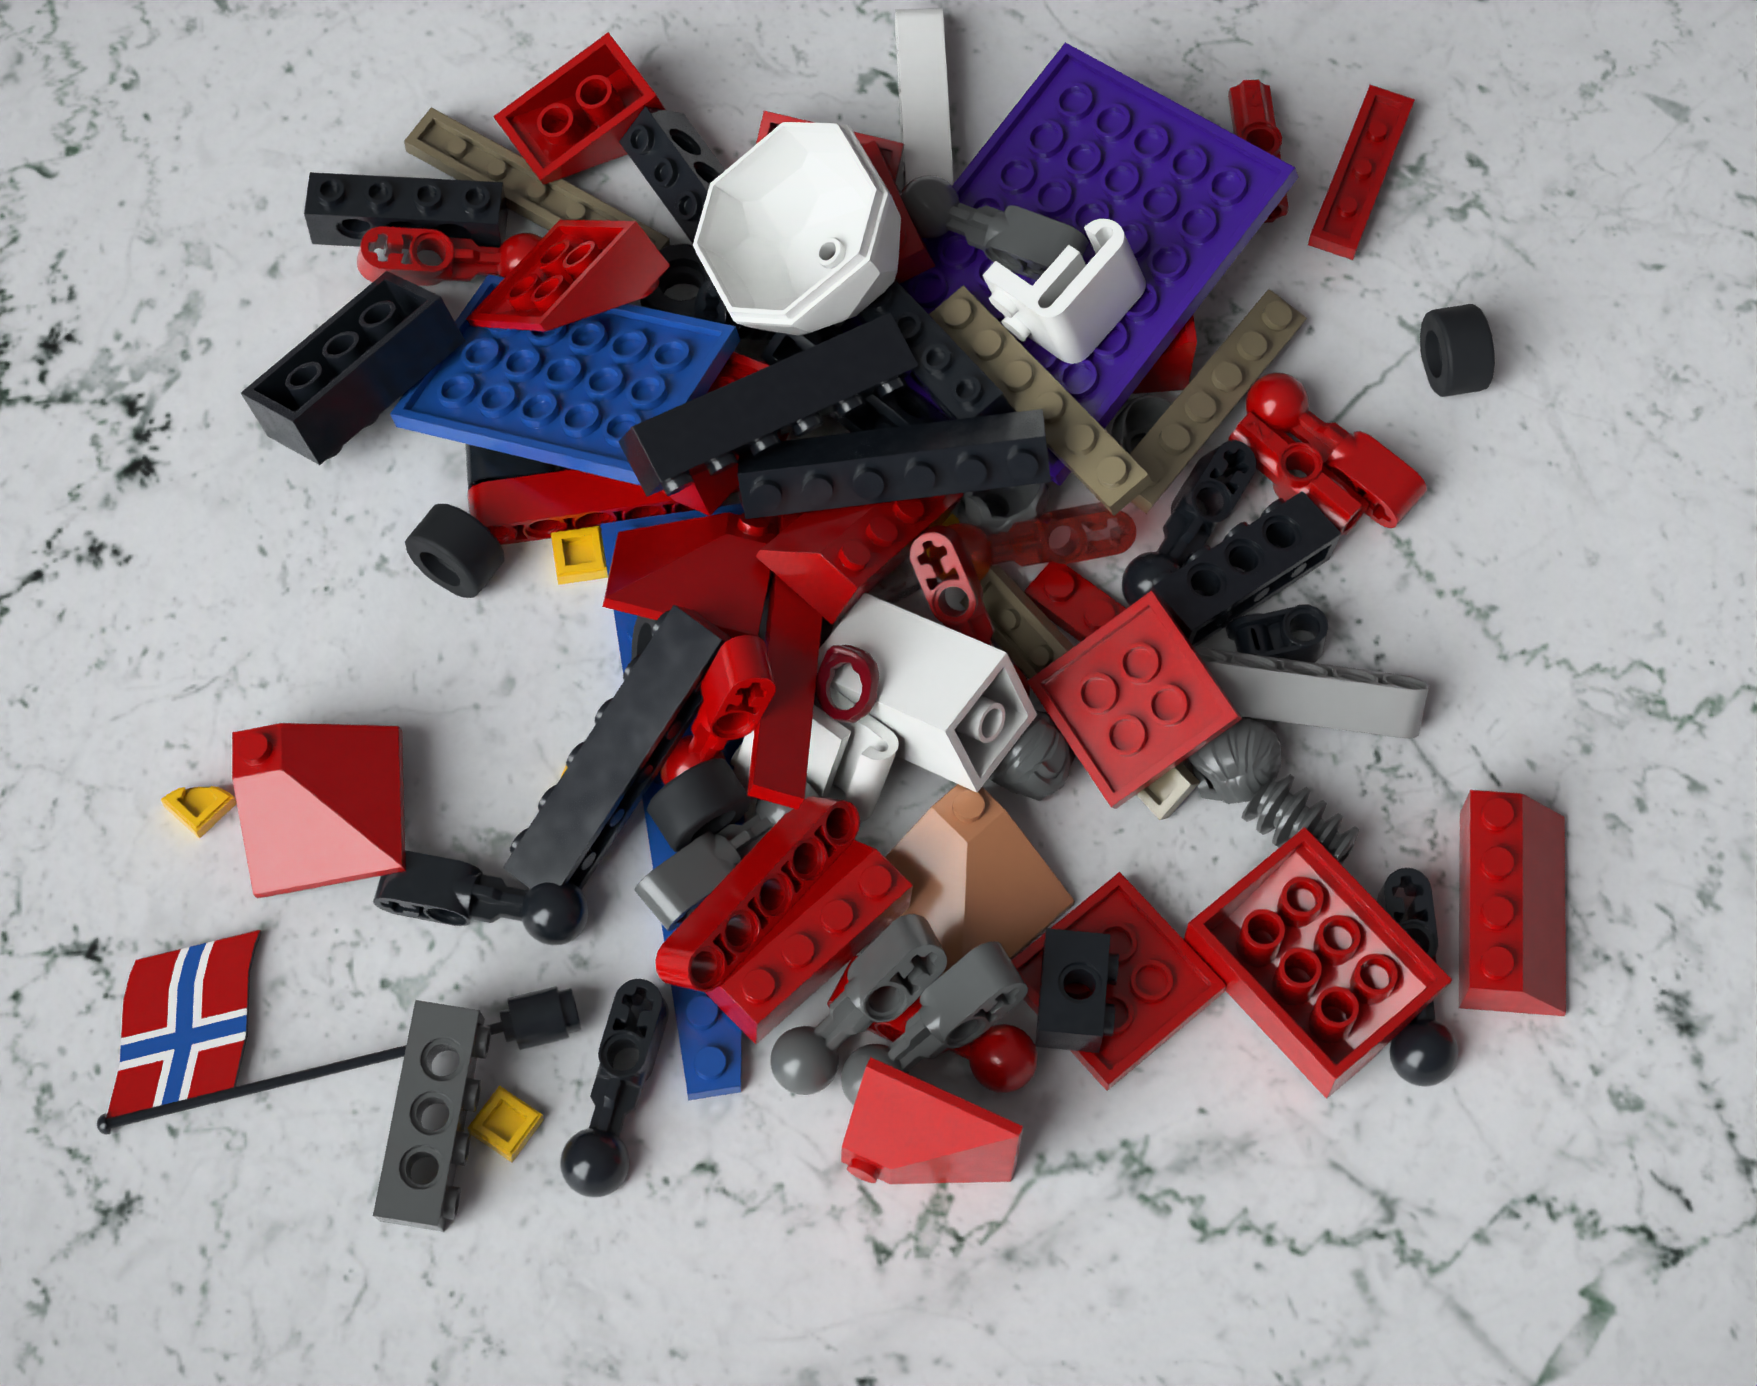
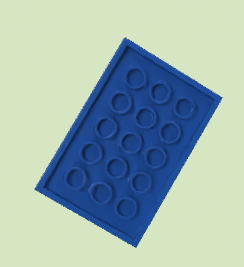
M488 274L455 321L466 341L405 392L390 413L398 428L640 485L618 443L632 426L705 395L741 340L736 326L632 304H625L546 332L473 327L466 318L504 279V277Z

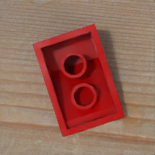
M608 32L493 117L541 183L545 185L627 155L619 141L644 107L666 109Z

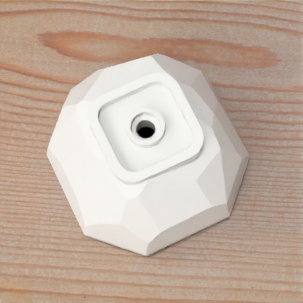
M782 122L710 183L693 246L734 322L766 331L803 335L857 316L894 282L898 269L901 216L890 192L851 127L838 123Z

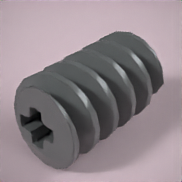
M1291 774L1278 782L1271 778L1252 797L1241 818L1248 822L1260 816L1256 830L1262 835L1276 828L1272 843L1278 848L1305 827L1341 865L1353 850L1359 829L1354 826L1343 834L1338 832L1343 816L1338 813L1326 821L1322 819L1327 803L1322 800L1310 808L1306 806L1311 791L1307 787L1294 795L1291 794L1290 789L1295 778Z

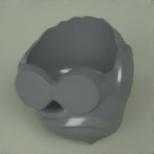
M1045 483L965 492L960 499L961 503L958 510L960 525L968 536L981 545L995 547L1006 539L1028 532L1039 522L1048 503L1049 486Z
M1035 710L1037 716L997 766L989 779L1010 792L1041 801L1047 795H1052L1063 787L1069 776V768L1076 754L1049 714Z
M1242 717V720L1187 758L1193 765L1194 776L1200 781L1197 787L1201 797L1223 801L1227 804L1249 802L1271 778L1275 780L1281 768V743L1275 731L1267 727L1264 722L1250 717ZM1205 777L1212 782L1214 789L1208 787Z

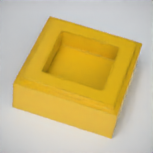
M600 526L551 533L558 585L608 578Z
M499 1085L467 1129L476 1139L510 1162H513L544 1121L543 1114Z

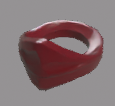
M851 645L831 646L825 653L816 677V695L823 711L838 722L855 723L868 715L877 699L879 684L877 663L870 653ZM845 664H851L853 670L860 676L862 693L854 707L848 710H841L832 701L830 684L836 670Z

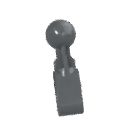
M927 175L915 178L903 188L900 194L921 238H937L948 231L958 233L966 237L967 243L970 246L983 250L992 262L997 261L1008 270L1036 281L1068 245L1078 250L1082 256L1089 245L1085 235L1072 226L1018 206L1010 205L1003 211L987 205L978 209L960 203L958 194L953 186L937 176Z
M806 782L805 799L810 796H819L815 789ZM758 799L756 815L743 825L729 824L715 835L711 831L701 835L648 873L637 884L634 891L667 931L678 928L771 828L793 808Z
M908 914L894 920L852 962L847 974L849 982L844 986V991L830 1004V1014L816 1028L811 1026L795 1027L784 1032L777 1039L771 1051L770 1065L775 1079L783 1088L798 1095L815 1094L825 1089L833 1081L838 1070L839 1055L837 1049L851 1035L864 1032L874 1021L888 1022L896 1019L922 995L927 987L941 976L947 965V956L929 922L924 917Z
M993 941L975 947L927 987L920 997L922 1007L907 1021L905 1033L891 1045L868 1044L856 1049L849 1055L841 1071V1085L845 1096L853 1105L855 1104L870 1057L909 1074V1070L923 1058L935 1059L946 1048H960L973 1042L1025 998L1028 987L1001 943Z

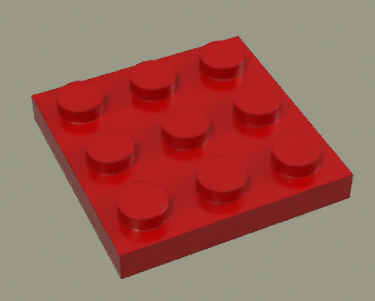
M1152 590L1027 681L1110 807L1114 809L1123 805L1242 720L1234 705L1163 602Z
M1118 872L1051 927V929L1111 934L1109 953H1119L1117 984L1107 985L1106 1003L1115 1004L1113 1036H1103L1099 1053L1070 1050L1106 1091L1225 992L1227 985L1121 872ZM1045 933L1011 960L1028 987V992L1023 1000L1037 1015ZM1071 983L1064 988L1066 993L1074 999L1082 1000L1092 995L1090 989L1081 983Z

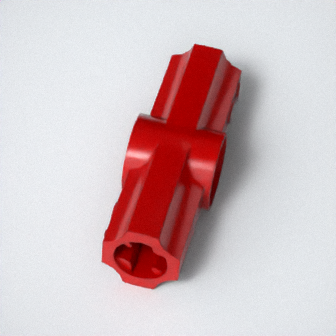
M1259 79L1243 80L1239 85L1231 87L1228 93L1233 133L1281 159L1282 135L1276 127L1270 85L1261 83ZM1287 193L1264 223H1272L1276 219L1287 215L1289 209Z
M1251 412L1238 423L1235 430L1229 436L1228 441L1237 440L1243 442L1253 451L1256 458V469L1273 482L1274 492L1279 498L1287 501L1303 491L1342 533L1341 536L1346 535L1367 511L1369 502L1323 465L1321 453L1314 446L1303 442L1296 443L1282 430L1268 426ZM1289 470H1300L1307 477H1295L1289 473Z

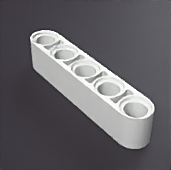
M943 8L896 9L895 37L901 143L905 144L902 153L904 187L913 179L927 175L940 177L953 185L954 176Z

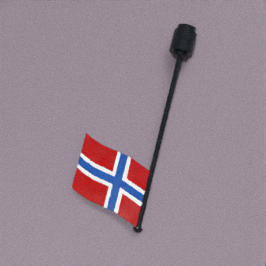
M261 930L137 959L130 972L123 999L120 1065L107 1115L106 1113L102 1114L98 1118L97 1128L102 1134L109 1135L111 1134V1128L404 1057L406 1045L236 1087L248 1037L250 971L256 946L262 934ZM557 986L507 998L509 1009L499 1011L501 1022L486 1025L491 1027V1035L504 1032L506 1042L516 1040L519 1050L570 1038L569 1032L581 1030L572 988L559 991Z

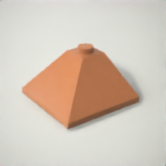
M957 784L931 806L885 856L913 885L910 906L899 917L908 914L924 917L929 922L947 956V965L941 975L972 949L987 942L995 941L1001 943L1012 960L1075 903L1074 899L1008 812L983 787L978 792H974Z

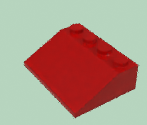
M1305 827L1192 919L1187 925L1184 941L1227 985L1225 991L1326 1099L1365 1067L1452 981L1438 964Z

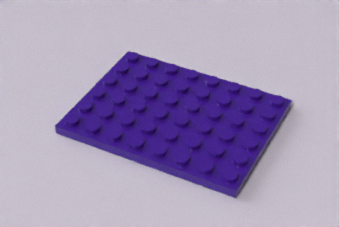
M1065 42L952 186L958 194L960 203L975 209L987 205L1004 211L1007 206H1018L1072 226L1085 235L1089 241V245L1082 256L1086 265L1096 253L1084 227L1097 219H1110L1122 227L1145 278L1146 288L1143 295L1085 360L1070 364L1063 362L1029 337L1025 341L1017 339L1105 429L1299 177L1294 166ZM948 231L937 238H923L935 267L900 285L928 314L964 285L1002 324L1001 321L1005 317L990 302L989 297L992 293L982 276L994 263L985 255L984 251L970 246L965 236L952 231ZM1013 272L1032 286L1036 282L1034 279ZM855 316L847 319L839 329L845 333L861 326L862 323ZM908 375L905 378L907 385L935 409L944 414ZM1048 448L1051 481L1061 486L1071 471Z

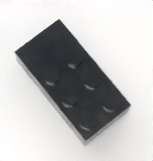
M386 271L244 389L241 395L268 437L321 465L327 459L337 455L343 445L363 428L372 425L385 409L399 397H402L405 392L466 340L441 296Z

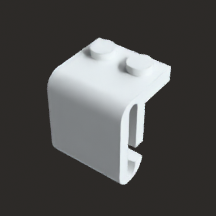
M1097 219L1084 227L1096 253L1087 265L1081 253L1068 245L1033 286L997 261L982 275L992 293L989 297L990 302L1004 315L1005 318L1001 322L1013 336L1021 341H1025L1029 337L1063 362L1070 364L1079 363L1095 350L1143 295L1146 288L1145 278L1122 227L1110 219Z
M830 686L831 698L837 708L848 710L854 707L855 704ZM815 687L806 782L815 789L820 797L828 796L833 783L846 793L844 800L851 802L857 808L860 822H863L870 818L875 810L899 746L898 739L889 728L869 714L855 723L835 721L823 711L817 698ZM754 730L744 737L742 744L731 759V765L734 766L733 772L746 792L748 791Z

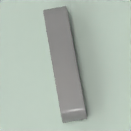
M1194 647L1242 717L1397 738H1415L1419 736L1429 685L1420 679L1377 671Z

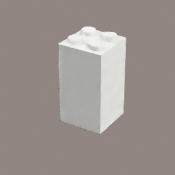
M864 593L853 608L844 615L840 624L819 648L817 673L826 651L833 645H851L870 653L878 666L879 684L877 699L869 715L896 735L899 746L895 756L974 792H978L1037 716L1007 652L867 593ZM845 664L835 671L830 686L856 704L862 693V683L859 674L853 670L851 664Z

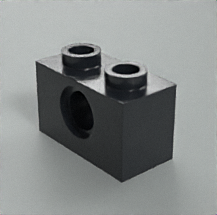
M1046 928L1042 955L1036 1047L1099 1053L1103 1036H1113L1115 1004L1106 1003L1107 985L1117 984L1119 953H1109L1111 934ZM1071 983H1081L1090 989L1092 995L1086 999L1078 1000L1070 997L1064 988Z

